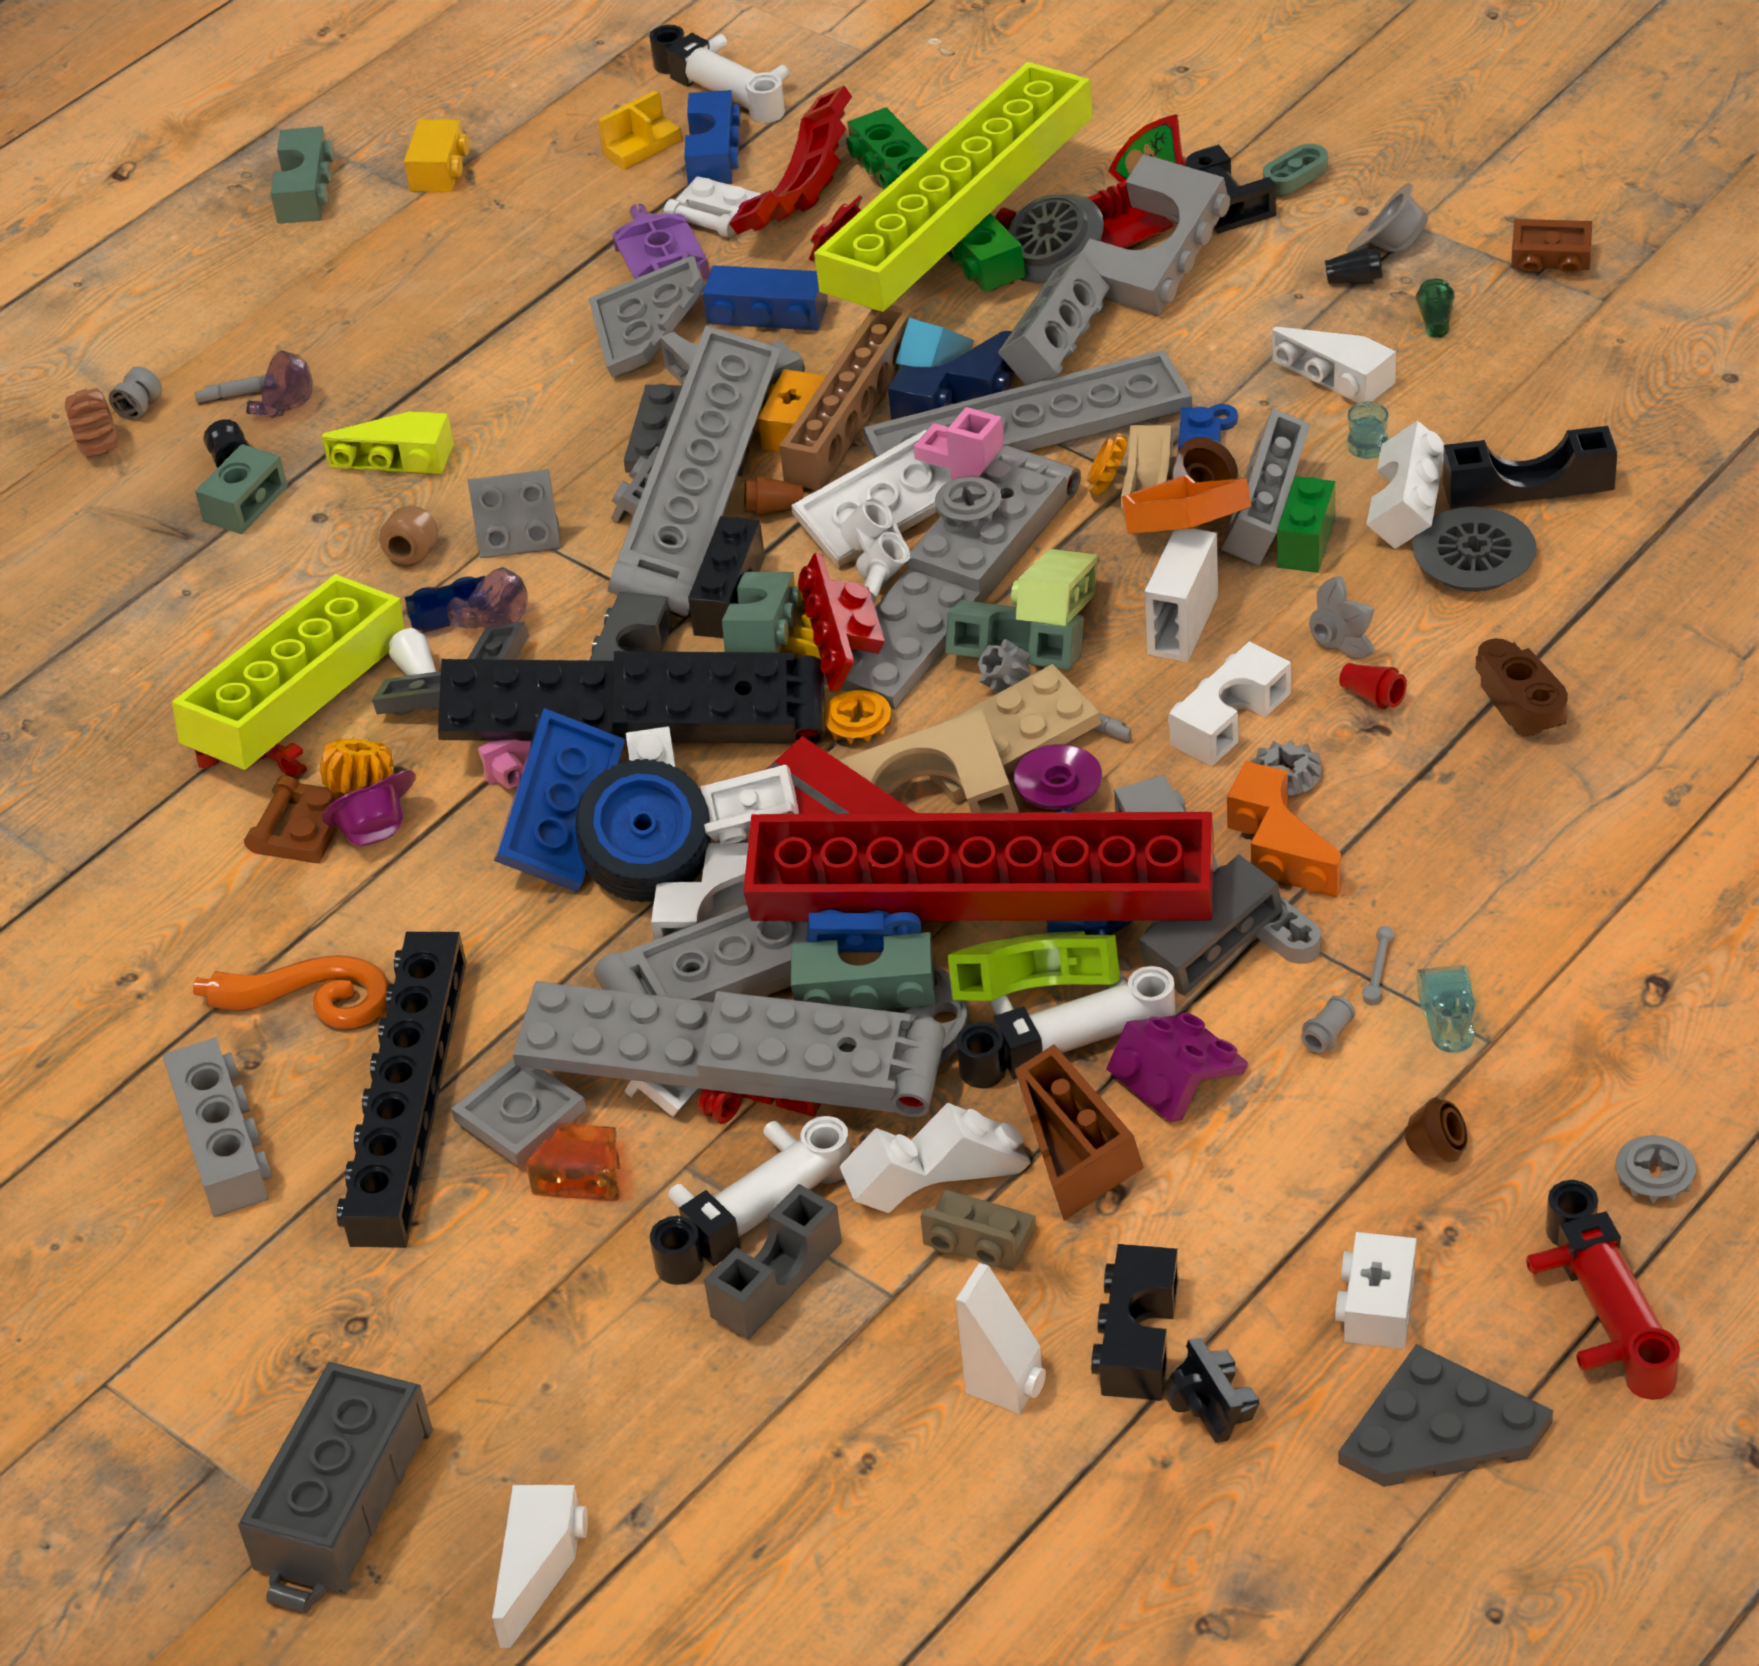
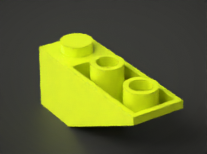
M409 411L326 432L322 435L327 463L330 468L442 474L454 445L448 413Z

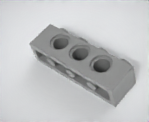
M1082 253L1054 269L998 352L1025 385L1055 378L1063 369V366L1060 364L1062 360L1067 358L1076 349L1075 340L1090 328L1089 319L1096 315L1104 306L1102 299L1110 289V286Z
M1272 408L1255 442L1244 478H1247L1252 507L1232 514L1221 548L1222 551L1260 566L1277 534L1279 522L1310 423Z
M217 1037L162 1054L213 1217L268 1200L263 1181L272 1178L264 1151L254 1153L253 1150L254 1146L261 1144L253 1117L245 1120L242 1117V1114L249 1112L250 1108L243 1086L233 1087L231 1081L240 1079L232 1053L222 1055Z

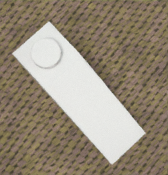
M979 1262L956 1298L965 1392L1020 1414L1029 1398H1036L1039 1395L1045 1382L1046 1370L1042 1368L1040 1345L991 1268Z
M574 1485L512 1486L492 1615L500 1648L512 1647L575 1560L578 1538H585L587 1535V1507L579 1506Z

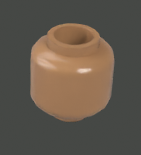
M413 505L402 506L392 513L381 528L379 542L383 552L394 562L402 565H415L427 556L437 542L438 527L431 514L423 508Z

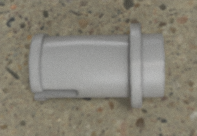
M1341 996L1331 997L1315 1019H1309L1303 1024L1301 1040L1305 1047L1318 1054L1332 1050L1336 1046L1337 1036L1356 1014L1353 1005Z

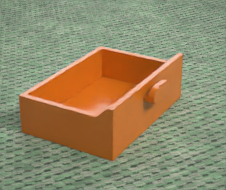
M1183 475L1121 496L1128 534L1190 529L1252 507L1247 478L1194 482L1188 475Z

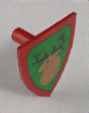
M1175 114L1158 119L1143 126L1133 134L1118 151L1108 172L1120 183L1125 181L1143 154L1186 166L1187 158L1182 155L1178 115Z

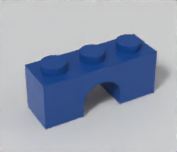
M732 90L688 93L687 117L690 135L685 137L684 152L688 186L697 176L724 184H732L733 169H739L740 104H733Z

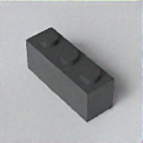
M1238 854L1227 865L1220 866L1213 873L1212 920L1160 921L1149 926L1144 935L1139 939L1145 966L1161 967L1167 970L1173 976L1175 989L1184 996L1283 911L1278 883Z

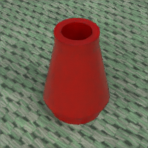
M1347 663L1342 668L1339 676L1341 687L1351 690L1380 709L1397 707L1402 702L1407 689L1406 677L1400 674L1395 667Z

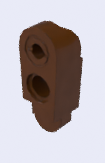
M1497 638L1481 643L1478 647L1475 669L1481 676V687L1509 726L1511 725L1518 734L1524 737L1534 736L1544 729L1566 724L1568 692L1565 686L1530 648L1521 650L1515 642L1511 643L1510 641Z

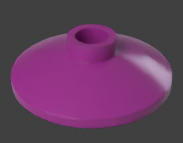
M1057 744L1035 749L1019 761L1014 771V785L1018 794L1028 803L1045 809H1067L1083 804L1097 793L1102 783V768L1098 760L1088 751L1071 745Z

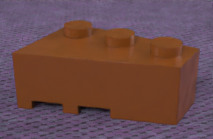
M1055 1044L1015 1069L1063 1220L1144 1168L1132 1132Z

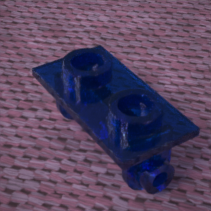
M471 576L462 577L451 585L436 589L433 587L421 588L412 595L404 597L407 616L410 619L413 629L421 630L422 634L451 626L447 612L455 610L458 623L487 617L486 612L494 610L491 597L487 594L485 576L477 578Z

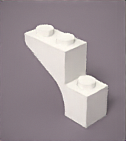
M709 843L705 854L702 882H663L656 885L651 919L654 940L746 905L743 889L748 843Z
M946 1103L912 1140L901 1134L894 1135L875 1128L839 1167L855 1202L890 1213L909 1195L931 1184L1016 1175L1021 1173L1031 1162L1022 1145L1023 1137L1014 1126L1007 1122L999 1123L983 1117L973 1109L965 1110Z

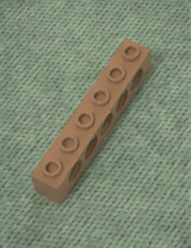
M890 305L884 312L872 309L779 445L785 482L802 484L804 488L814 490L824 487L901 367V365L895 362L908 320L913 318L912 309Z

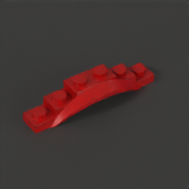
M845 86L817 97L810 109L802 116L792 158L778 186L773 192L770 190L742 202L738 211L729 222L737 235L751 229L754 232L759 231L774 219L778 222L783 221L795 210L806 211L818 202L819 197L817 195L822 188L833 180L832 173L841 162L834 151L839 147L838 141L846 131V127L840 119L845 115L844 108L852 98V95Z

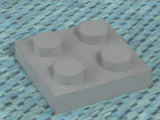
M513 1058L452 1107L451 1110L455 1122L519 1167L584 1113L586 1105L584 1097L545 1070L515 1066Z

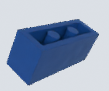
M713 265L703 291L707 324L819 331L828 303L827 294L819 292L817 271Z

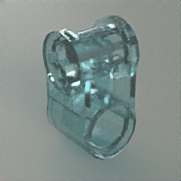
M1461 964L1418 969L1417 989L1422 1011L1425 1012L1434 1045L1440 1050L1451 1053L1465 1051L1474 1042V1028L1471 1018L1475 1014V1000L1471 990L1467 966Z

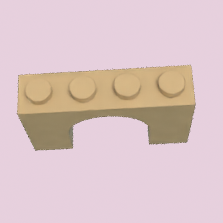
M983 709L839 759V761L889 795L897 787L911 779L937 775L952 779L962 787L972 813L1019 812Z

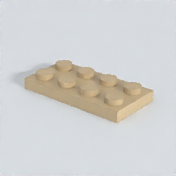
M1053 664L952 718L955 719L983 709L1006 776L1012 774L1019 761L1031 751L1049 745H1064L1101 725L1100 712ZM929 775L954 804L966 799L962 787L952 779Z

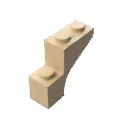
M1130 425L1128 467L1121 496L1172 479L1173 431L1170 425ZM1121 497V510H1122L1123 515H1124V517H1125L1124 508H1123V502H1122V497Z

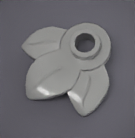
M1341 576L1325 581L1317 591V610L1312 613L1309 622L1310 631L1314 639L1325 648H1338L1347 656L1356 659L1365 658L1375 651L1373 645L1364 634L1371 623L1374 609L1370 606L1347 600L1346 586Z

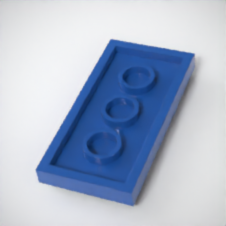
M544 708L535 728L494 861L577 892L582 885L586 872L579 854L575 824L582 795L586 792V788L600 773L602 774L604 770L610 769L613 765H618L625 739Z

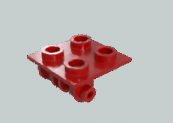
M1126 180L1118 183L1117 188L1111 185L1107 188V191L1100 190L1098 193L1087 197L1098 206L1103 216L1104 228L1101 242L1126 249L1174 227V224L1164 216L1131 207Z

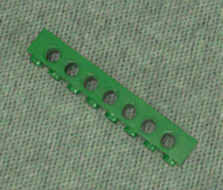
M887 107L847 121L849 137L846 138V145L850 155L853 158H857L863 164L869 175H874L880 182L883 190L928 151ZM991 213L946 253L952 263L956 262L963 269L967 279L974 281L984 292L1025 277L1022 245Z

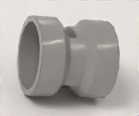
M140 366L133 367L124 376L123 383L116 385L109 393L110 405L125 419L138 420L146 412L148 404H152L161 395V382L150 370Z

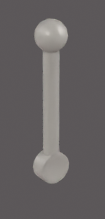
M1382 926L1376 932L1379 944L1370 985L1363 989V1001L1368 1005H1376L1381 1001L1380 978L1388 943L1394 939V931L1388 926Z

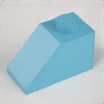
M909 318L895 363L913 367L943 365L968 352L972 348L974 340L946 328Z

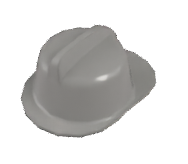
M1407 183L1397 190L1378 216L1352 240L1346 251L1351 252L1359 249L1367 242L1386 251H1400L1408 248L1416 240L1428 221L1426 213L1410 196L1413 185Z

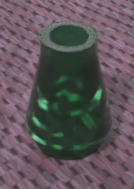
M1434 278L1423 282L1416 293V302L1425 323L1426 333L1433 338L1444 337L1450 330L1449 322L1455 292L1450 287V284L1443 279Z

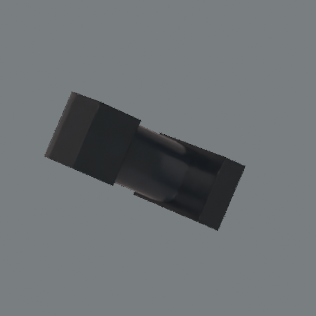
M1219 144L1193 152L1187 157L1186 167L1224 177L1227 194L1230 196V205L1226 215L1220 217L1214 226L1218 234L1276 216V184L1270 177L1240 186L1231 176V158Z

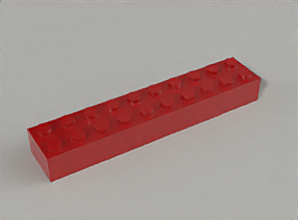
M1212 812L751 814L743 893L751 921H808L809 913H820L824 910H838L842 913H866L872 910H883L890 915L908 912L920 917L921 921L1212 920L1214 833Z

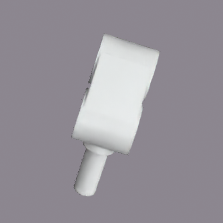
M870 497L866 498L842 523L840 531L843 539L850 547L858 551H864L857 559V569L866 580L864 586L869 587L873 603H875L881 586L909 560L910 550L896 525L889 506L878 498Z

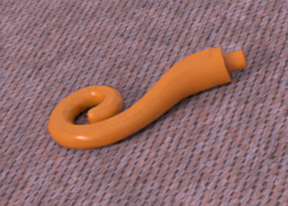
M337 955L304 960L259 975H242L215 971L210 979L197 977L193 985V993L197 996L207 997V1003L210 1007L226 1010H249L270 1003L304 986L331 980L323 984L315 992L313 1009L319 1020L326 1025L340 1029H353L370 1024L383 1015L387 1009L386 991L390 983L385 973L371 962L357 957ZM352 982H356L367 989V996L356 1006L340 1008L333 1005L336 1000L352 997L354 993Z

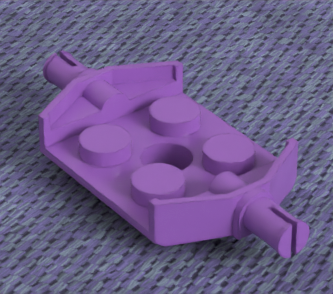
M635 204L630 209V214L634 220L613 233L615 251H620L634 279L691 255H694L699 265L703 280L709 277L708 260L684 215L667 213L653 215L652 213H647L643 204H638V211Z

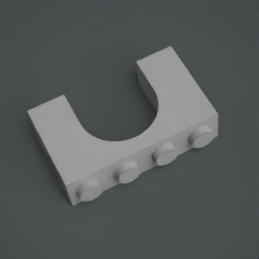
M1143 154L1126 180L1131 207L1172 219L1178 224L1176 230L1161 244L1143 250L1124 249L1090 238L1081 253L1110 286L1103 299L1159 316L1167 302L1170 303L1174 299L1177 287L1184 275L1192 270L1195 257L1201 247L1207 245L1210 241L1217 221L1220 217L1226 215L1230 205V196L1227 194L1224 177Z

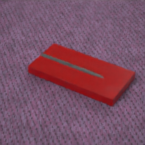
M804 736L799 738L765 769L787 765L790 768L800 814L916 813Z

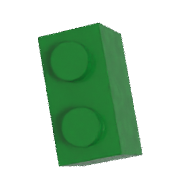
M1294 476L1277 529V568L1319 573L1335 522L1336 481Z

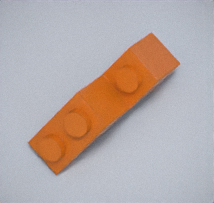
M1245 761L1227 795V828L1255 835L1251 842V864L1276 882L1337 897L1341 890V853L1286 808L1288 803V771Z

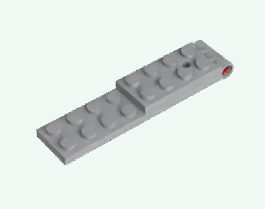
M705 325L622 549L615 563L608 592L616 595L619 592L667 597L669 611L688 616L690 612L689 594L720 516L725 515L741 463L778 363L781 348Z
M1008 445L1004 446L980 475L981 478L990 480L999 488L1001 492L1000 512L994 513L991 521L979 520L976 527L971 523H964L961 527H958L955 521L944 522L941 515L910 552L906 572L875 607L885 640L879 654L851 649L854 663L840 690L844 692L852 690L875 692L883 696L888 701L891 709L895 710L944 651L948 611L960 600L983 603L1064 504L1074 497L1081 481L1080 470ZM968 497L964 498L966 506L973 505L971 501H968ZM824 673L825 685H828L827 679H826V676H825V673Z
M746 904L628 951L606 955L596 964L594 975L601 988L605 990L714 1002L717 991L765 997L791 987V944L806 943L808 921H751Z
M535 981L513 1052L515 1066L856 1107L896 1112L907 1117H921L929 1111L945 1039V1029L938 1022L930 1019H916L911 1022V1014L721 991L716 992L714 1002Z

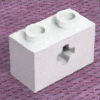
M1356 1232L1353 1252L1344 1251L1341 1281L1349 1282L1348 1291H1338L1335 1321L1344 1322V1343L1405 1349L1416 1270L1417 1238Z

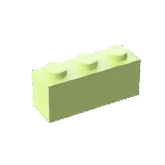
M1048 549L1013 583L1011 604L1017 606L1016 620L1066 626L1095 596L1098 555Z

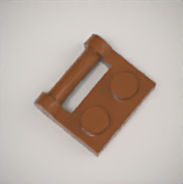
M282 775L277 779L272 788L274 795L257 826L250 828L244 839V844L250 851L256 854L319 864L338 827L328 826L323 823L322 814L330 804L344 796V793H334L328 787L302 784L291 776ZM288 804H297L281 836L272 835Z

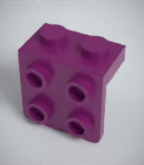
M1180 1013L1173 1016L1127 1021L1106 1070L1169 1122L1183 1119L1200 1080L1244 1074L1248 1062L1237 1054V1048L1233 1044L1217 1038L1207 1030L1205 1023L1200 1018L1189 1013Z

